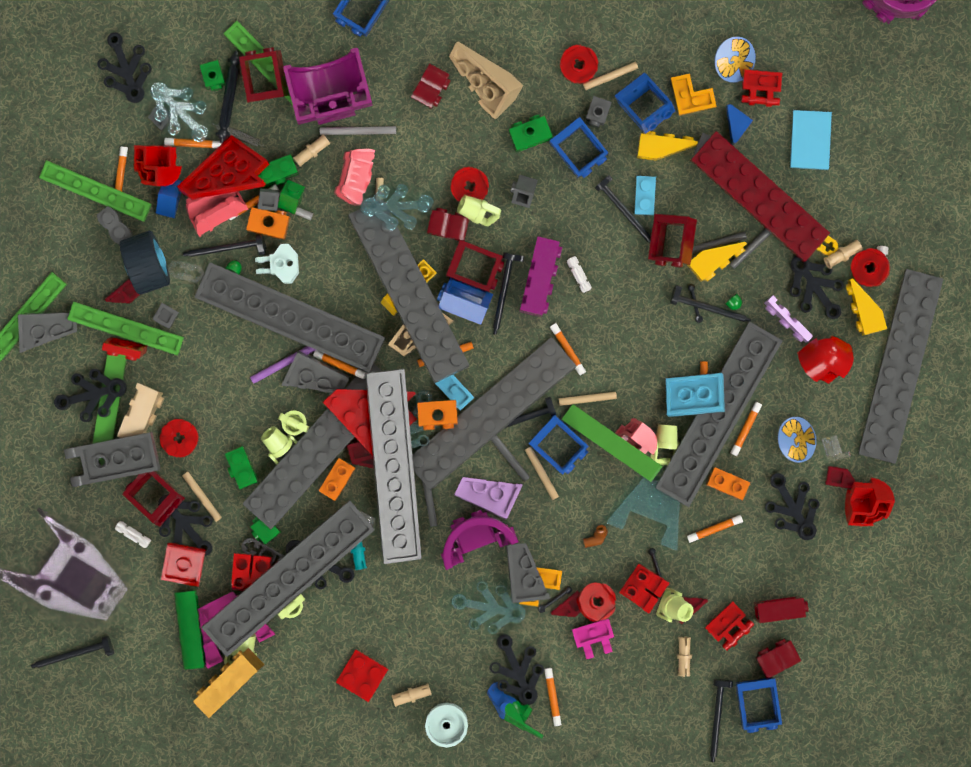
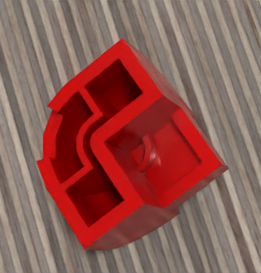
M134 145V171L138 172L142 184L168 186L177 181L181 174L182 166H176V147L166 145Z
M834 336L821 340L816 338L797 353L800 364L806 374L816 382L822 380L828 384L838 376L844 378L849 373L854 360L851 345Z
M871 478L869 483L854 482L851 490H847L845 498V514L848 525L874 526L873 523L883 518L887 519L895 503L891 488L885 482L876 478Z

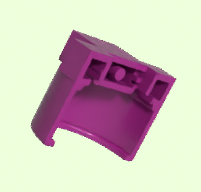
M863 0L862 4L868 10H874L877 13L876 17L882 23L887 22L889 24L894 18H916L919 20L937 0Z
M358 48L350 49V52L342 58L312 67H293L287 65L283 67L298 125L315 120L318 121L319 125L356 116L355 110L373 106Z
M482 510L471 513L472 517L466 520L464 517L453 520L454 524L451 525L452 532L449 534L441 554L445 570L464 562L462 554L498 541L500 548L505 545L518 543L513 526L508 527V524L488 517L487 512L482 513ZM492 527L497 528L498 532L494 533ZM455 540L458 544L457 548H455L453 545Z

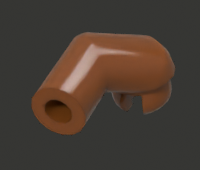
M604 525L596 527L593 537L583 539L585 548L601 545L608 534V530Z

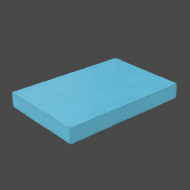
M793 110L790 168L829 170L832 112Z
M715 373L666 378L667 416L725 412L723 374Z

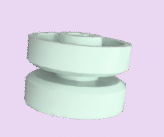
M448 702L438 704L427 715L426 733L430 740L438 746L446 748L455 746L463 740L467 733V716L462 708L456 704ZM449 722L450 728L446 729V727H443V723Z

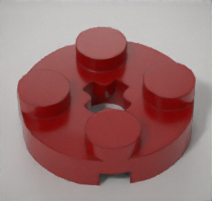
M581 45L571 46L565 50L561 57V73L573 84L586 83L597 72L598 58L595 52L588 47ZM578 59L580 62H584L582 69L574 67L576 64L575 60Z
M465 167L455 173L451 182V192L458 202H460L464 195L484 200L488 194L489 182L481 170ZM467 181L475 184L471 192L469 189L465 190L464 188L467 186Z
M869 248L854 256L851 263V272L855 280L862 286L878 287L889 276L890 262L884 253L877 249ZM874 263L875 270L867 273L866 265Z
M183 419L172 420L161 430V446L168 455L174 457L190 455L196 449L199 442V434L196 427ZM178 432L185 437L181 444L178 441H174V437L177 436Z
M604 583L588 584L580 591L577 598L580 612L584 617L593 622L609 618L616 608V595ZM594 597H595L596 599H597V598H600V599H601V601L599 602L600 605H601L600 607H599L598 605L595 606V605L593 604V602H594L593 598H594Z

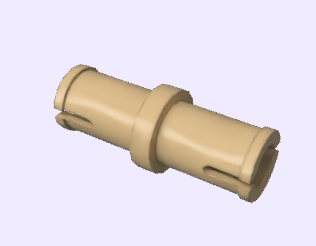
M321 135L312 144L308 143L306 148L294 156L293 159L301 167L312 157H317V153L330 145V142L324 135Z
M854 240V242L845 247H839L835 253L825 257L824 262L831 269L838 263L846 262L849 260V257L862 251V246L858 240Z
M678 637V676H690V659H692V654H690L691 637Z
M427 683L413 689L410 687L407 691L392 695L395 707L411 701L414 703L416 702L415 700L431 696L432 694Z

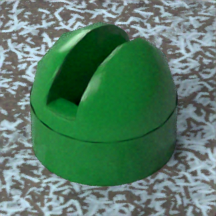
M234 260L230 261L225 269L239 275L242 266L238 261Z
M736 293L725 304L730 309L737 310L742 306V300Z

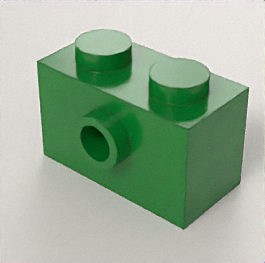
M533 116L529 118V122L522 124V121L511 125L512 128L509 129V134L517 153L553 139L545 116Z
M290 154L269 162V165L258 177L265 182L266 185L263 187L265 188L276 184V186L287 182L286 179L297 176L299 173Z
M245 446L225 453L230 465L227 468L231 478L235 477L239 489L259 482Z

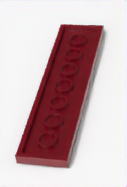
M717 131L711 135L691 158L690 161L803 262L809 259L830 234L828 230Z

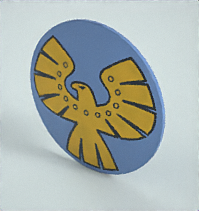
M731 37L719 46L715 54L714 63L718 75L723 80L739 82L743 80V70H753L756 56L752 44L745 38Z
M791 417L786 419L778 431L779 448L790 461L797 463L807 461L813 455L816 448L814 429L803 418Z

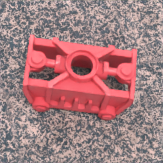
M355 149L344 153L343 159L345 161L339 184L335 187L334 191L337 197L354 206L362 204L363 193L365 194L371 180L373 165L371 161L374 159L375 150Z
M239 191L192 200L190 198L186 199L188 217L199 237L209 230L210 232L213 231L214 227L231 217H237L238 213L245 209L248 210Z

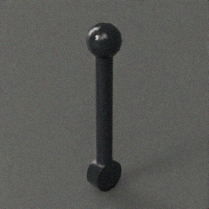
M689 284L688 290L691 292L692 299L696 300L695 285ZM694 307L696 313L695 321L701 323L703 318L699 314V309Z
M650 548L648 553L652 556L657 575L662 577L655 556L656 550Z
M570 586L565 587L564 591L545 605H540L538 611L540 613L545 612L548 606L565 594H570L572 588Z

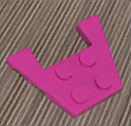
M232 591L199 608L200 626L202 627L238 595ZM265 624L255 634L260 643L275 635V632ZM201 628L206 666L210 668L224 660L216 644Z

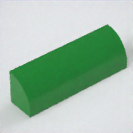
M197 590L176 592L174 597L183 669L206 667L198 612Z

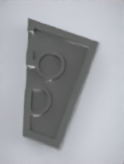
M70 312L18 314L19 352H24L49 341L77 332V323L67 320Z
M298 351L281 386H294L301 389L307 388L332 393L335 389H344L350 376Z
M527 544L506 545L512 603L551 599Z

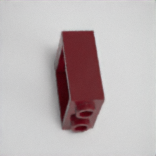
M274 47L263 49V53L256 54V50L245 52V56L239 57L247 103L289 96L281 50L275 51ZM272 56L278 90L254 94L248 60Z
M655 214L648 259L655 261V265L666 266V263H671V266L683 268V265H691L697 219L688 216ZM667 225L684 226L679 258L662 257Z
M459 240L446 277L490 292V289H495L498 282L495 276L497 271H502L505 262L502 261L503 256ZM465 248L496 259L487 285L456 274Z
M157 471L138 474L137 478L126 486L122 494L153 524L159 527L185 499ZM151 476L170 492L152 514L134 498Z
M800 596L754 602L755 617L758 623L806 617V612H809L808 602Z

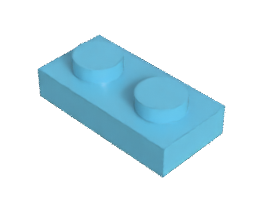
M636 177L635 215H654L656 177Z
M454 375L435 383L450 400L457 401V408L460 411L474 398Z

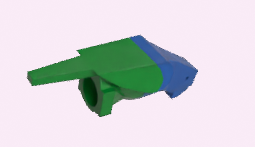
M498 682L493 683L488 689L487 695L496 708L499 717L521 730H525L542 739L544 735L525 724L533 710L530 708L531 706L521 705L515 698L500 691L497 688Z

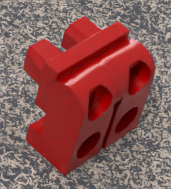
M234 553L232 590L244 591L271 567L272 557Z
M638 563L619 593L649 614L659 599L645 590V588L661 597L670 583Z

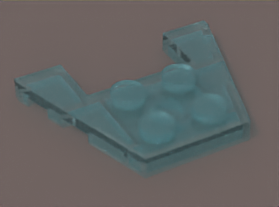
M643 477L607 520V524L623 529L630 511L667 525L660 544L677 551L680 502L655 489L658 481L653 480L650 482Z

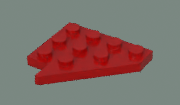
M231 135L177 187L180 192L191 200L264 187L266 184L258 175L269 163L261 155Z
M335 389L323 401V404L373 456L367 390ZM407 391V402L416 394L415 392ZM408 410L409 424L411 425L417 418Z

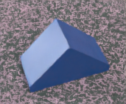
M730 104L726 106L731 145H735L753 120Z
M177 180L171 185L161 186L158 193L156 214L175 219L181 196L177 186L182 181Z

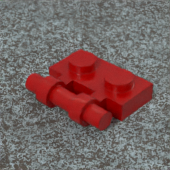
M743 70L742 90H749V96L742 95L741 103H748V105L764 104L766 107H772V105L779 106L780 98H773V92H781L782 73ZM756 91H766V97L756 96Z
M731 601L704 628L718 642L725 637L727 641L722 647L728 651L732 646L735 647L738 644L737 641L742 636L747 635L755 624L750 619L743 624L741 620L746 615ZM737 625L740 629L731 636L728 632Z

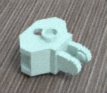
M280 244L275 253L270 254V256L255 258V262L258 263L270 262V268L256 269V274L276 275L284 284L293 283L299 274L298 254L289 244ZM293 261L292 266H287V263Z

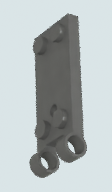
M153 432L64 449L65 459L80 456L84 471L83 475L70 477L72 487L161 469ZM100 458H103L105 460L104 465H101L99 463Z

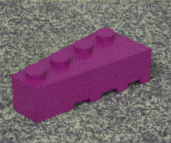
M537 237L520 308L521 313L542 317L543 313L547 314L549 303L546 302L547 295L552 294L554 285L550 284L552 276L556 277L558 269L555 261L556 257L560 258L562 252L559 241Z

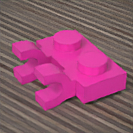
M609 619L572 629L577 648L583 647L586 659L594 657L590 644L602 642L605 654L613 652L609 639L613 638L614 634Z

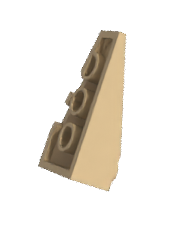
M456 42L449 56L461 76H466L471 85L468 87L472 92L475 90L481 100L478 102L481 107L494 119H497L516 100L523 84L508 71L460 42Z

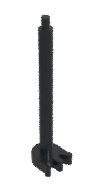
M608 175L594 188L598 192L602 189L647 242H651L650 234L607 186L612 180V177Z
M263 234L256 235L255 240L189 250L183 253V256L193 257L257 246L259 255H264L267 247Z
M503 253V258L507 260L493 324V334L497 335V331L500 328L513 260L521 262L524 260V256L514 253Z
M675 285L670 304L676 305L677 302H681L742 322L751 321L745 315L681 296V286Z
M551 397L545 398L548 407L519 416L507 427L550 413L551 417L557 415Z
M105 636L102 637V642L37 661L31 667L40 668L103 648L107 656L115 653L110 637Z
M714 679L713 685L717 686L710 752L711 762H715V757H717L724 687L732 688L733 680Z

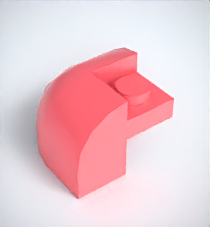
M632 418L631 422L626 426L621 425L615 432V434L644 454L649 452L654 455L657 449L655 433L636 418Z

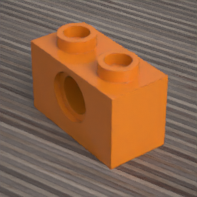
M257 205V208H251L246 230L285 240L290 217L286 216L287 212L277 210L274 213L258 209ZM267 217L274 219V223L270 227L264 225V220Z
M456 400L417 403L419 427H423V430H435V426H442L443 429H452L454 425H458ZM438 410L442 411L443 418L439 421L434 420L432 417L433 413Z
M338 458L319 491L336 501L356 468Z
M713 467L706 485L739 500H743L750 482Z

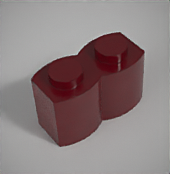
M429 63L411 98L430 109L434 106L437 107L442 99L440 96L442 90H447L451 83L449 79L450 74Z
M436 208V211L432 210L427 234L465 241L469 223L468 218L458 212H455V215L448 214V210Z
M784 638L777 641L774 648L769 650L766 647L758 651L759 655L755 658L767 679L801 662L791 640L786 641Z

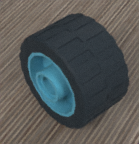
M149 230L120 241L119 245L123 263L137 294L142 295L170 285L166 260L152 231Z

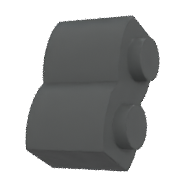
M107 206L97 214L98 221L104 228L109 230L110 237L117 244L121 240L133 236L132 231L122 223L121 217L112 208Z

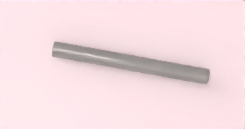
M396 126L320 127V135L396 134Z

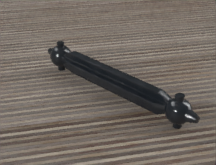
M235 51L228 58V62L231 65L227 73L219 121L220 129L216 132V136H218L221 144L230 136V132L227 129L230 126L239 72L238 65L240 60L238 51Z

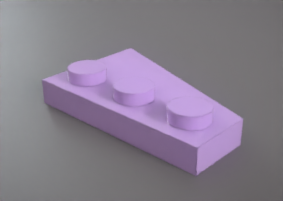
M774 295L769 297L764 303L766 305L765 309L772 316L776 314L781 319L779 321L780 324L786 329L790 327L795 332L793 336L798 341L808 342L813 335L797 319H792L790 317L791 314L784 306L775 303L777 299Z
M463 477L454 496L507 520L522 488V484H509L506 482H493Z

